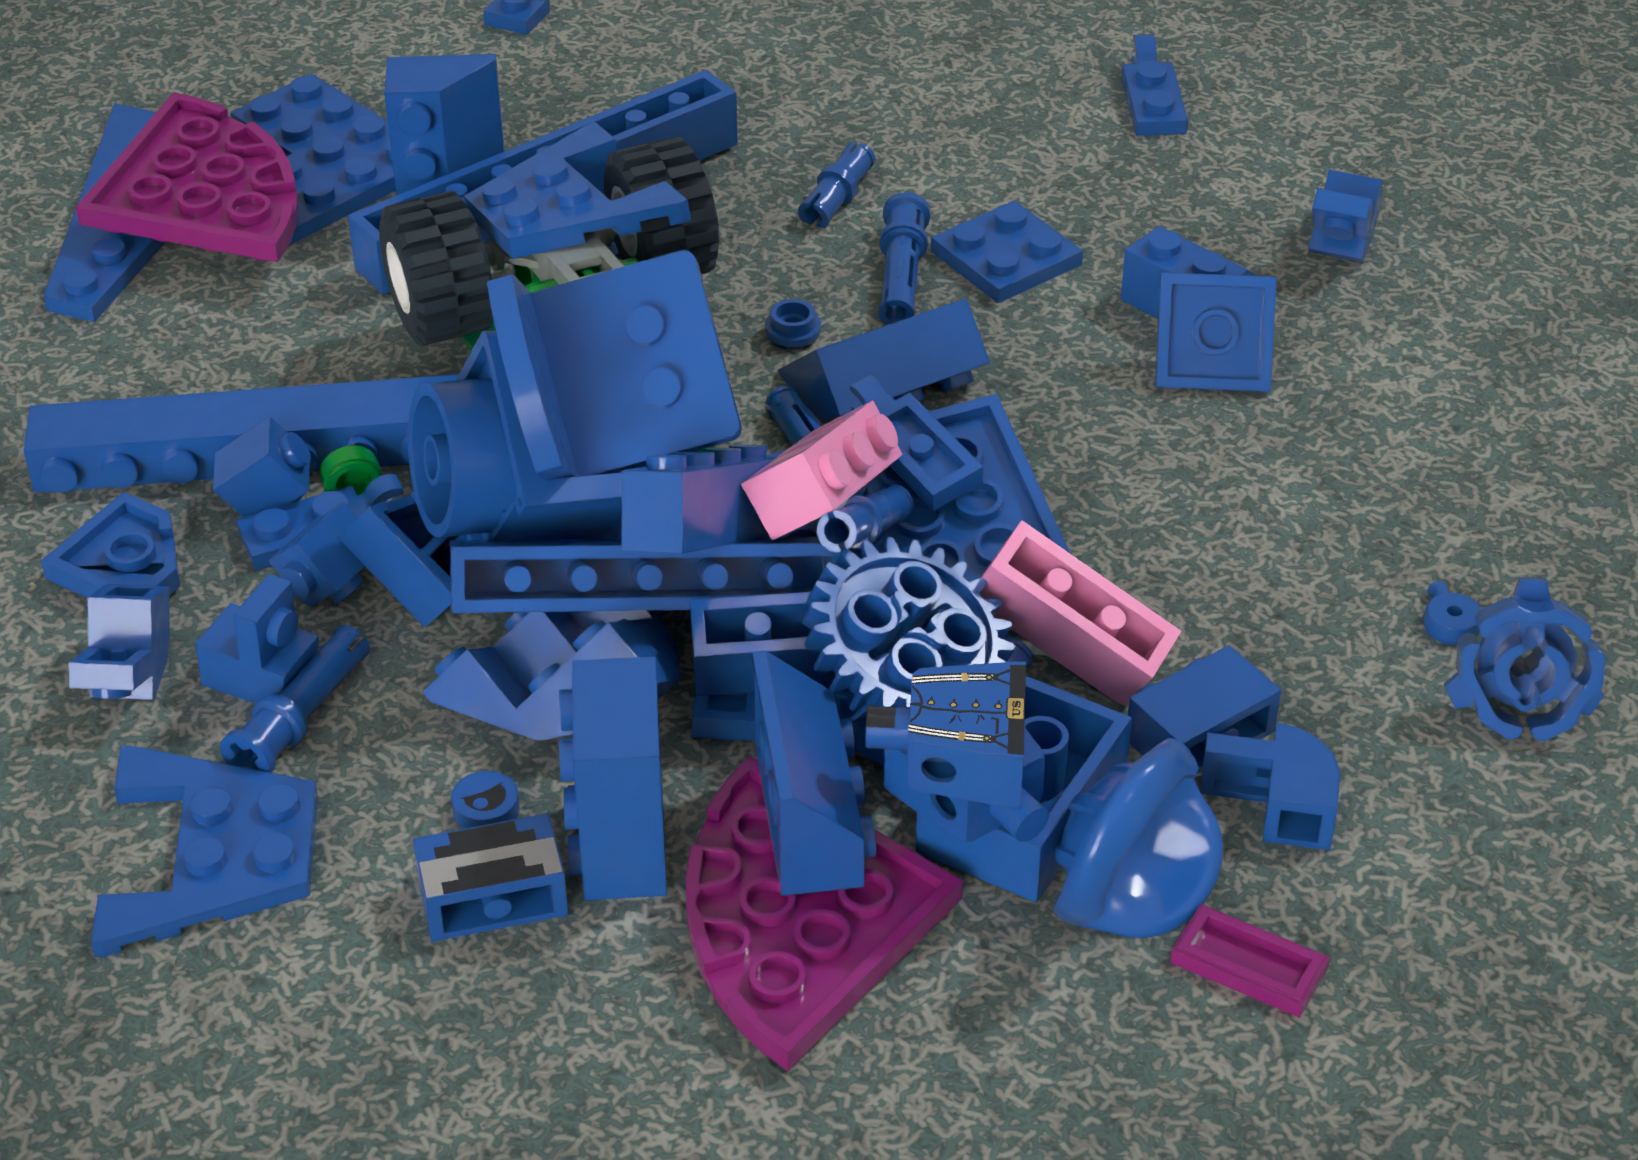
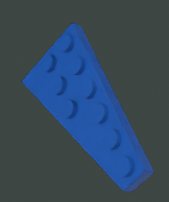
M114 103L78 203L156 112ZM75 209L43 296L46 310L95 322L166 242L120 232L112 233L104 229L79 225Z

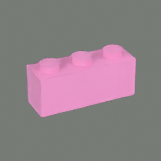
M872 400L813 430L741 483V486L771 540H774L821 517L827 512H832L903 454L898 447V436L892 422L885 415L880 414Z
M1022 520L980 577V579L984 578L987 581V584L980 593L982 598L1001 599L1003 602L994 618L1010 621L1012 623L1011 630L1110 699L1124 706L1129 704L1131 696L1146 686L1154 677L1182 632Z

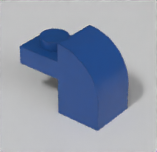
M1329 169L1324 189L1317 188L1312 206L1313 232L1308 247L1309 252L1363 263L1375 231L1383 200L1382 179Z
M269 573L241 606L230 603L195 642L201 685L256 704L264 696L279 694L295 678L316 653L319 636L297 628L298 614L294 608L291 581Z
M106 584L87 597L89 647L68 662L69 688L90 689V697L101 699L153 700L156 697L168 659L170 638L169 586Z
M1277 722L1274 741L1207 732L1200 787L1201 794L1266 802L1262 840L1264 842L1323 850L1331 849L1338 809L1340 771L1333 753L1322 741L1300 728Z

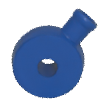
M1435 581L1430 584L1427 593L1432 599L1428 602L1423 613V625L1426 632L1435 640L1450 645H1457L1458 639L1466 633L1475 634L1477 637L1480 631L1476 624L1475 616L1481 609L1480 606L1468 596L1450 593L1447 584L1443 581Z

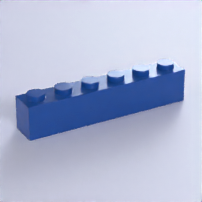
M763 537L684 554L621 551V539L450 541L452 613L690 610V600L811 592L825 566L828 563L835 564L841 552L829 551L822 546L818 537H778L774 540H771L770 537Z

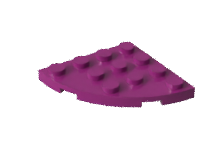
M173 92L78 203L76 212L79 225L104 229L112 233L120 232L152 238L160 242L184 244L208 251L237 254L261 261L279 262L288 248L296 228L298 201L295 178L290 162L282 148L271 135L253 121L245 125L228 117L227 108L220 104Z
M749 756L727 778L707 807V819L699 832L696 844L691 845L686 871L687 925L692 951L702 978L717 1004L734 1026L766 1056L789 1071L962 899L963 880L874 829L876 856L864 858V887L781 896L758 762Z

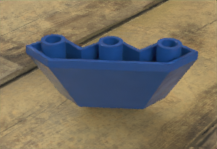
M657 610L515 612L504 624V628L508 633L493 647L476 649L460 647L447 655L434 670L438 678L423 691V694L434 704L537 741L573 734V731H561L559 712V689H572V660L656 657L657 693L659 699L680 680L678 646Z

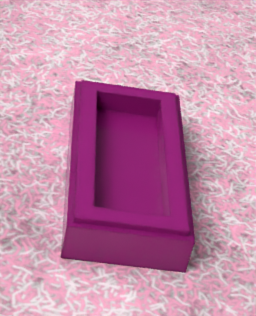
M1203 904L1199 906L1174 945L1170 959L1172 964L1299 1018L1325 976L1330 961L1328 956Z

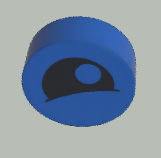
M494 771L472 773L462 778L452 790L453 816L456 823L462 829L516 819L519 815L518 788L510 777Z

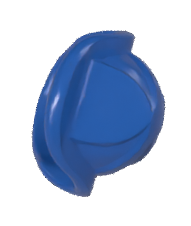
M1167 738L1144 754L1135 763H1120L1111 767L1105 776L1094 783L1085 793H1078L1068 805L1070 814L1063 830L1061 843L1057 844L1054 853L1055 861L1064 868L1067 876L1062 892L1053 909L1054 914L1068 924L1127 937L1145 938L1159 936L1182 926L1194 916L1199 906L1204 904L1209 897L1220 873L1223 841L1218 821L1194 780L1198 774L1196 760L1188 747L1182 742L1173 738Z

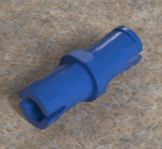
M849 142L833 165L824 167L817 177V186L798 207V215L802 222L812 225L821 216L822 218L816 226L826 228L843 203L849 204L857 194V184L875 164L876 157L869 146L861 143L856 151L852 153L857 147V142Z

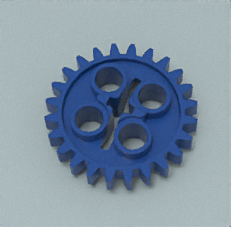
M887 537L880 552H878L873 544L866 540L863 541L856 555L848 549H844L835 564L828 563L806 601L810 607L802 620V624L812 629L804 643L805 648L822 651L813 666L815 671H834L836 674L829 687L830 692H840L848 688L854 693L849 709L852 711L861 708L865 703L871 706L910 707L912 673L919 668L1007 662L1015 650L1013 643L1004 640L1012 627V623L1004 619L994 618L1003 602L1001 599L982 598L980 593L987 584V581L981 578L968 582L963 577L967 568L965 561H961L952 568L944 565V549L938 548L931 558L922 556L918 540H913L906 552H900L895 540L892 537ZM940 609L945 610L934 615L925 630L921 628L930 615ZM894 639L898 641L893 646L889 654H887L880 660H872L878 655L880 657L881 655L886 653Z

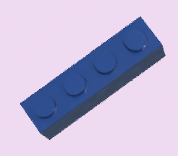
M729 445V448H704L703 451L675 452V455H647V467L622 470L621 551L684 554L768 537L769 534L741 483L777 457H767L766 445Z

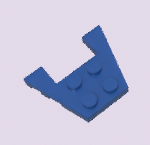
M596 122L587 124L464 196L465 203L470 209L477 225L512 259L585 244L584 233L612 228L620 236L642 232L640 221L668 216L670 226L691 220L688 200L666 181L611 201L580 174L606 164L610 152L617 151L615 138Z
M121 746L114 787L118 804L183 800L172 889L161 892L98 895L91 938L95 957H105L122 952L120 946L155 936L156 941L180 935L184 927L221 916L223 921H227L310 896L318 803L316 781L136 746Z

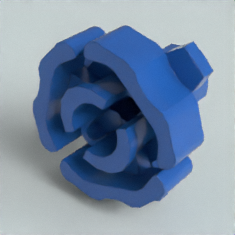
M1522 577L1518 579L1513 592L1514 597L1504 598L1477 612L1475 619L1478 629L1483 635L1482 640L1479 644L1475 634L1466 633L1461 635L1457 642V673L1444 683V686L1456 709L1474 706L1483 724L1507 739L1519 737L1523 728L1515 715L1498 711L1491 705L1489 698L1494 696L1502 703L1515 706L1520 711L1525 712L1531 711L1538 706H1543L1556 698L1559 699L1558 705L1548 713L1526 718L1533 737L1539 741H1546L1576 725L1580 713L1589 716L1598 706L1604 696L1601 688L1603 686L1606 658L1598 643L1590 639L1592 630L1586 618L1563 602L1550 598L1546 579ZM1561 625L1570 628L1583 643L1586 661L1580 675L1574 674L1577 657L1572 639ZM1524 649L1527 651L1532 649L1530 655L1525 658L1522 657V654L1525 653ZM1477 657V668H1474V663Z

